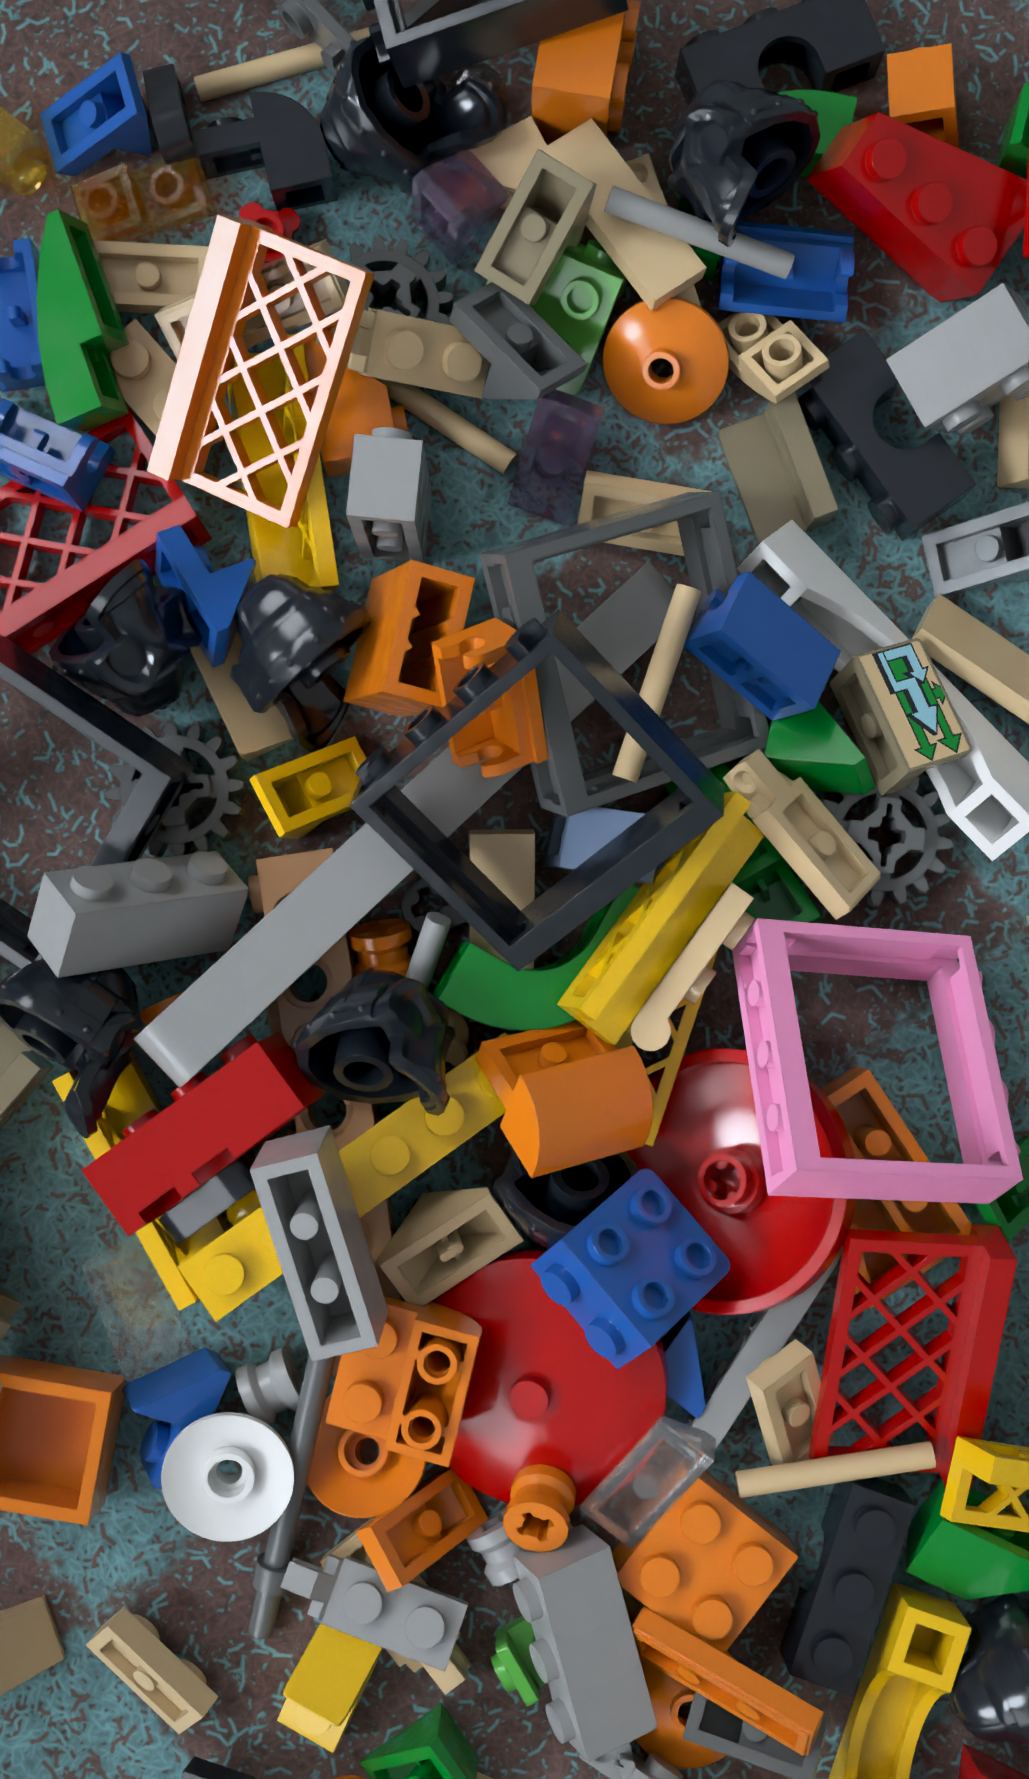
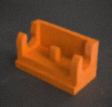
M492 618L431 642L442 707L457 696L453 689L470 669L480 662H484L490 668L508 652L504 646L517 631L516 629L497 618ZM535 668L448 740L453 763L460 768H464L487 759L480 765L482 776L490 778L506 774L532 762L538 764L548 760Z

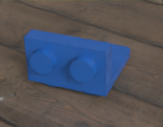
M650 1169L639 1170L530 1265L540 1277L542 1287L547 1295L568 1310L584 1329L585 1337L593 1350L600 1356L609 1359L617 1370L651 1348L730 1270V1262L727 1256L656 1173Z

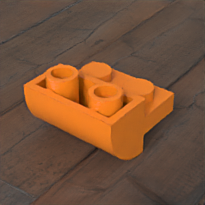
M577 1020L556 1027L540 1030L533 1029L481 1043L475 1060L506 1108L500 1128L531 1178L644 1146L652 1125L653 1100L645 1066L634 1045L616 1049L614 1045L604 1042Z
M384 1296L388 1307V1315L379 1345L341 1355L325 1423L386 1440L385 1450L449 1467L482 1335V1328L467 1315L430 1301L423 1307Z

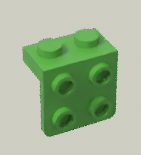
M588 240L586 246L580 243L577 247L567 246L536 304L529 305L587 363L582 374L555 389L567 395H575L583 388L614 305L625 293L629 285L627 278L596 240Z

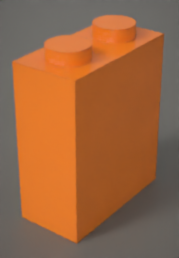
M410 560L371 579L365 608L372 620L369 627L357 640L343 702L400 717L417 715L430 705H434L440 710L442 702L431 642L464 630L475 578Z

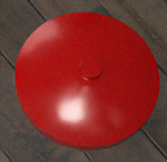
M729 1048L709 1049L682 1057L653 1147L644 1144L642 1147L626 1152L635 1161L638 1170L650 1169L656 1173L729 1259L730 1270L728 1274L691 1309L715 1315H737L775 1308L802 1294L830 1267L844 1244L846 1229H850L856 1199L768 1196L747 1051ZM665 1067L657 1070L649 1077L656 1093ZM808 1078L820 1157L855 1159L849 1135L837 1110L824 1092Z
M528 1250L504 1253L438 1296L434 1301L467 1315L482 1328V1335L449 1468L475 1489L492 1498L509 1503L511 1501L512 1482L519 1470L529 1465L537 1464L553 1466L565 1472L572 1479L576 1488L574 1506L591 1502L605 1496L629 1479L643 1464L656 1442L668 1401V1367L661 1339H659L651 1348L617 1370L609 1359L600 1356L593 1350L585 1337L584 1329L568 1310L553 1301L543 1289L540 1277L530 1265L546 1251Z

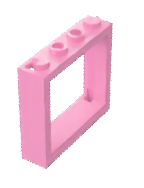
M756 919L732 950L768 1196L990 1204L1023 1180L1018 1158L1021 1151L1014 1139L1007 1107L1008 1089L1005 1082L1001 1079L994 1046L995 1029L992 1022L988 1019L982 991V971H978L971 936ZM790 971L927 981L963 1164L820 1157Z

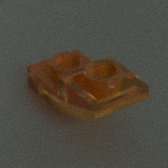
M198 156L197 158L166 165L163 159L137 171L123 163L69 186L79 219L88 224L92 239L98 241L129 242L217 215L209 184Z

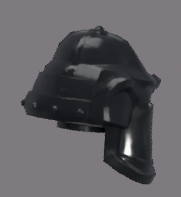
M371 36L358 41L351 40L350 47L339 63L337 72L333 77L330 90L326 96L327 102L319 115L320 129L325 144L333 158L340 164L342 170L365 176H379L386 181L398 183L401 192L410 196L415 195L419 186L430 183L435 179L436 169L445 159L462 151L475 149L492 142L501 134L506 122L505 110L500 100L486 86L469 77L447 93L444 82L438 77L403 89L393 64L380 65L376 47Z
M714 80L709 86L695 95L687 107L677 115L674 144L669 156L670 167L674 173L667 179L668 186L689 203L696 217L713 223L714 229L719 233V242L727 247H731L736 238L737 221L767 207L788 191L812 161L821 137L817 118L818 112L806 105L803 99L780 95L767 88H748L739 82Z
M135 559L104 586L91 603L86 614L59 635L48 653L53 663L52 669L75 683L87 693L96 695L101 699H107L122 713L140 717L158 709L164 710L168 704L173 703L180 697L185 673L184 663L191 652L190 647H198L202 636L191 613H189L183 591L177 587L154 586L150 568L143 559Z
M270 574L255 584H249L247 593L237 607V628L242 648L239 654V663L232 665L230 677L240 687L254 712L265 713L270 707L276 706L285 719L294 741L309 752L323 749L331 741L349 708V703L343 702L346 690L330 674L351 654L349 649L369 627L372 618L364 605H358L352 600L347 601L331 590L325 591L320 587L309 586L297 577L284 574Z
M43 958L38 961L34 960L0 982V1021L30 1049L76 1072L77 1076L62 1106L78 1133L84 1138H89L98 1131L96 1122L102 1117V1112L110 1098L114 1085L120 1074L133 1061L130 1056L135 1046L133 1039L145 1026L140 1016L136 985L122 968L57 978Z
M373 968L365 969L349 980L336 996L330 998L314 1018L306 1023V1027L292 1044L296 1051L298 1068L312 1085L342 1100L376 1104L403 1102L420 1097V1103L425 1111L437 1116L443 1114L449 1104L450 1096L447 1093L445 1081V1056L456 1036L455 1029L448 1026V1007L443 1001L432 995L424 987L423 983L418 980L407 978L394 971L375 970Z
M509 1143L512 1155L507 1160L503 1174L495 1178L490 1191L501 1207L506 1209L507 1215L530 1238L533 1246L537 1250L547 1251L639 1170L635 1161L625 1151L531 1178Z
M1003 1594L984 1608L968 1615L967 1622L972 1628V1633L969 1635L968 1650L963 1654L951 1693H949L950 1704L948 1707L949 1712L955 1715L963 1726L976 1738L991 1742L1010 1740L1017 1744L1029 1745V1608L1023 1610L1015 1594Z

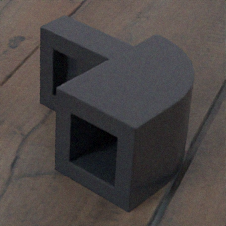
M274 92L249 93L254 118L245 120L237 117L219 118L212 121L207 128L192 131L197 156L207 180L265 167L270 191L278 212L283 208L297 210L338 201L322 131L312 114L303 105L290 97Z

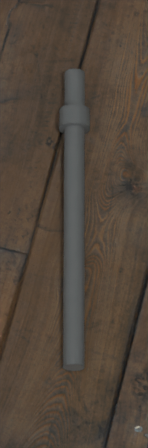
M308 1355L288 1446L294 1464L293 1492L283 1514L270 1527L266 1550L257 1557L252 1579V1586L257 1591L248 1632L251 1636L258 1639H269L273 1636L281 1597L289 1592L280 1586L290 1560L293 1561L290 1558L335 1356L312 1362L310 1355Z

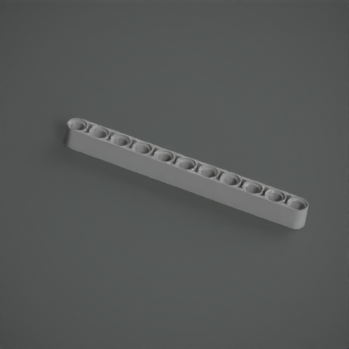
M648 561L576 628L621 675L658 640L675 589L653 564ZM555 656L571 722L595 698ZM448 746L409 782L401 792L448 838L522 767L500 776L484 778L480 764L487 759L482 760L478 764L460 768L452 762L450 747ZM365 823L133 1040L179 1088L182 1087L414 869L376 831Z

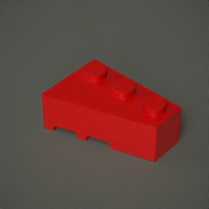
M880 112L842 127L806 179L930 296L941 303L978 295L1025 224L1026 179Z
M280 1032L260 1041H257L251 1033L236 1042L219 1056L225 1066L210 1077H207L203 1071L193 1076L182 1087H178L170 1094L175 1100L173 1104L159 1114L154 1108L136 1119L122 1131L126 1136L125 1139L81 1170L128 1237L164 1215L223 1169L250 1150H253L325 1095L320 1088L312 1085L298 1068L296 1054Z

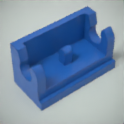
M737 221L738 233L795 254V258L787 278L782 279L722 256L718 281L719 310L845 323L848 310V278L853 277L855 264L853 232Z
M31 238L13 240L14 256L0 257V387L2 392L46 386L38 343L36 296L40 252Z
M3 398L0 402V475L84 512L116 453L111 445L99 441V438L88 433L81 435L68 428L59 426L52 421L17 407L15 403Z
M750 571L737 576L728 590L727 596L717 588L708 596L690 632H688L684 644L688 651L772 721L815 709L841 653L836 646Z

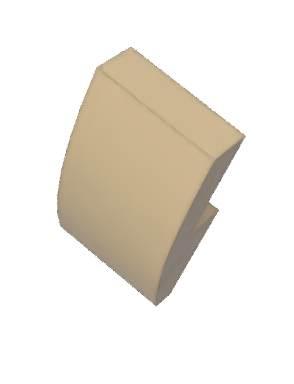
M734 312L718 323L728 345L729 369L758 394L776 404L829 368V360L791 320L782 325L774 315Z

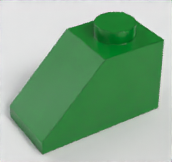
M941 1478L912 1519L908 1528L906 1572L922 1579L931 1586L939 1587L964 1600L1029 1591V1533L950 1522L940 1515L945 1493V1485ZM971 1488L969 1489L966 1505L977 1507L989 1496ZM1007 1506L1003 1509L1004 1511H1010Z

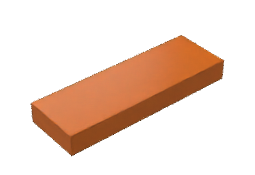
M643 1606L632 1625V1632L640 1659L800 1755H809L819 1734L823 1711Z

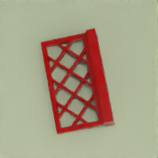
M128 407L129 414L87 432L99 438V441L108 443L128 430L136 443L130 468L109 465L103 477L126 481L118 510L90 505L91 497L83 512L38 491H35V495L28 494L33 489L13 480L0 487V511L12 503L31 506L23 536L0 532V544L20 548L12 577L0 576V588L8 589L3 609L0 611V635H3L29 654H33L58 638L70 625L85 615L91 603L104 586L135 559H143L154 577L156 575L154 563L157 532L181 525L193 547L197 545L202 546L212 540L209 532L176 481H168L155 474L143 471L146 460L148 463L150 461L153 445ZM140 483L163 487L172 499L171 503L152 515L132 512ZM45 509L73 514L65 544L37 539ZM87 517L115 522L110 541L97 550L79 546ZM128 525H134L133 527L127 530ZM34 550L62 555L56 576L43 584L26 581ZM75 558L81 559L74 564ZM22 592H27L26 595L21 597Z
M972 1224L970 1235L846 1229L809 1447V1460L894 1447L890 1440L918 1421L927 1431L926 1441H930L933 1446L936 1468L912 1472L940 1473L946 1488L957 1436L980 1440L982 1437L1017 1265V1258L998 1225ZM862 1252L891 1253L899 1262L898 1265L871 1284L859 1273ZM939 1256L961 1257L958 1272L936 1288L920 1271ZM912 1277L926 1295L897 1315L882 1297ZM857 1286L860 1292L855 1295V1289ZM953 1298L951 1306L947 1301ZM871 1305H874L888 1322L859 1342L849 1331L850 1320ZM940 1308L949 1318L948 1328L924 1345L910 1328ZM901 1335L916 1352L889 1371H886L872 1355ZM846 1344L850 1348L847 1352H845ZM942 1355L940 1363L937 1358H939ZM863 1362L878 1379L850 1398L839 1387L840 1378ZM928 1365L938 1376L937 1385L914 1401L900 1384ZM891 1392L905 1408L877 1427L863 1411ZM836 1401L840 1404L837 1408H835ZM852 1418L867 1433V1435L851 1446H829L831 1433ZM972 1475V1480H971V1484H970V1489H971V1487H972V1482H973V1477H974V1475Z

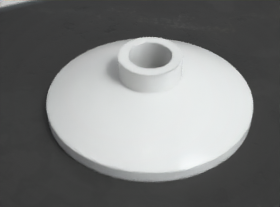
M215 1413L192 1422L173 1440L162 1466V1492L173 1516L189 1531L214 1541H240L262 1533L272 1526L283 1514L293 1492L294 1464L286 1443L267 1423L242 1413ZM223 1460H233L241 1465L242 1470L237 1474L228 1475L220 1470L218 1464Z

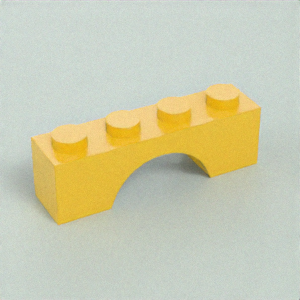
M893 1582L828 1779H909L916 1744L925 1719L936 1700L943 1694L951 1693L972 1629L955 1603Z

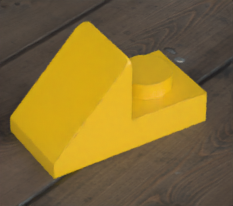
M354 736L258 773L249 779L279 838L303 837L323 821L351 810L352 808L349 804L360 779L355 772L366 760V756Z
M320 1623L286 1684L283 1695L287 1699L277 1721L333 1753L344 1736L383 1648Z

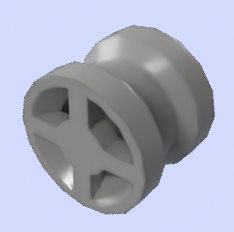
M286 1347L272 1351L267 1362L258 1366L247 1363L235 1370L237 1387L250 1416L270 1425L275 1423L278 1413L287 1409L296 1412L303 1377L292 1354Z
M506 1507L489 1516L484 1525L466 1538L471 1550L482 1554L486 1562L484 1574L492 1586H501L519 1578L513 1555L525 1550L516 1545L506 1535L503 1528Z

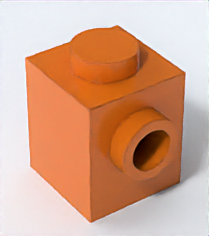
M952 43L932 47H919L909 51L887 54L889 117L959 148Z

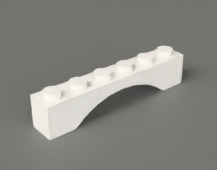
M790 520L763 540L737 568L741 574L750 571L841 651L834 666V669L838 672L855 655L909 640L793 520ZM935 667L969 739L972 751L963 759L925 771L935 786L947 815L993 861L1029 832V762Z

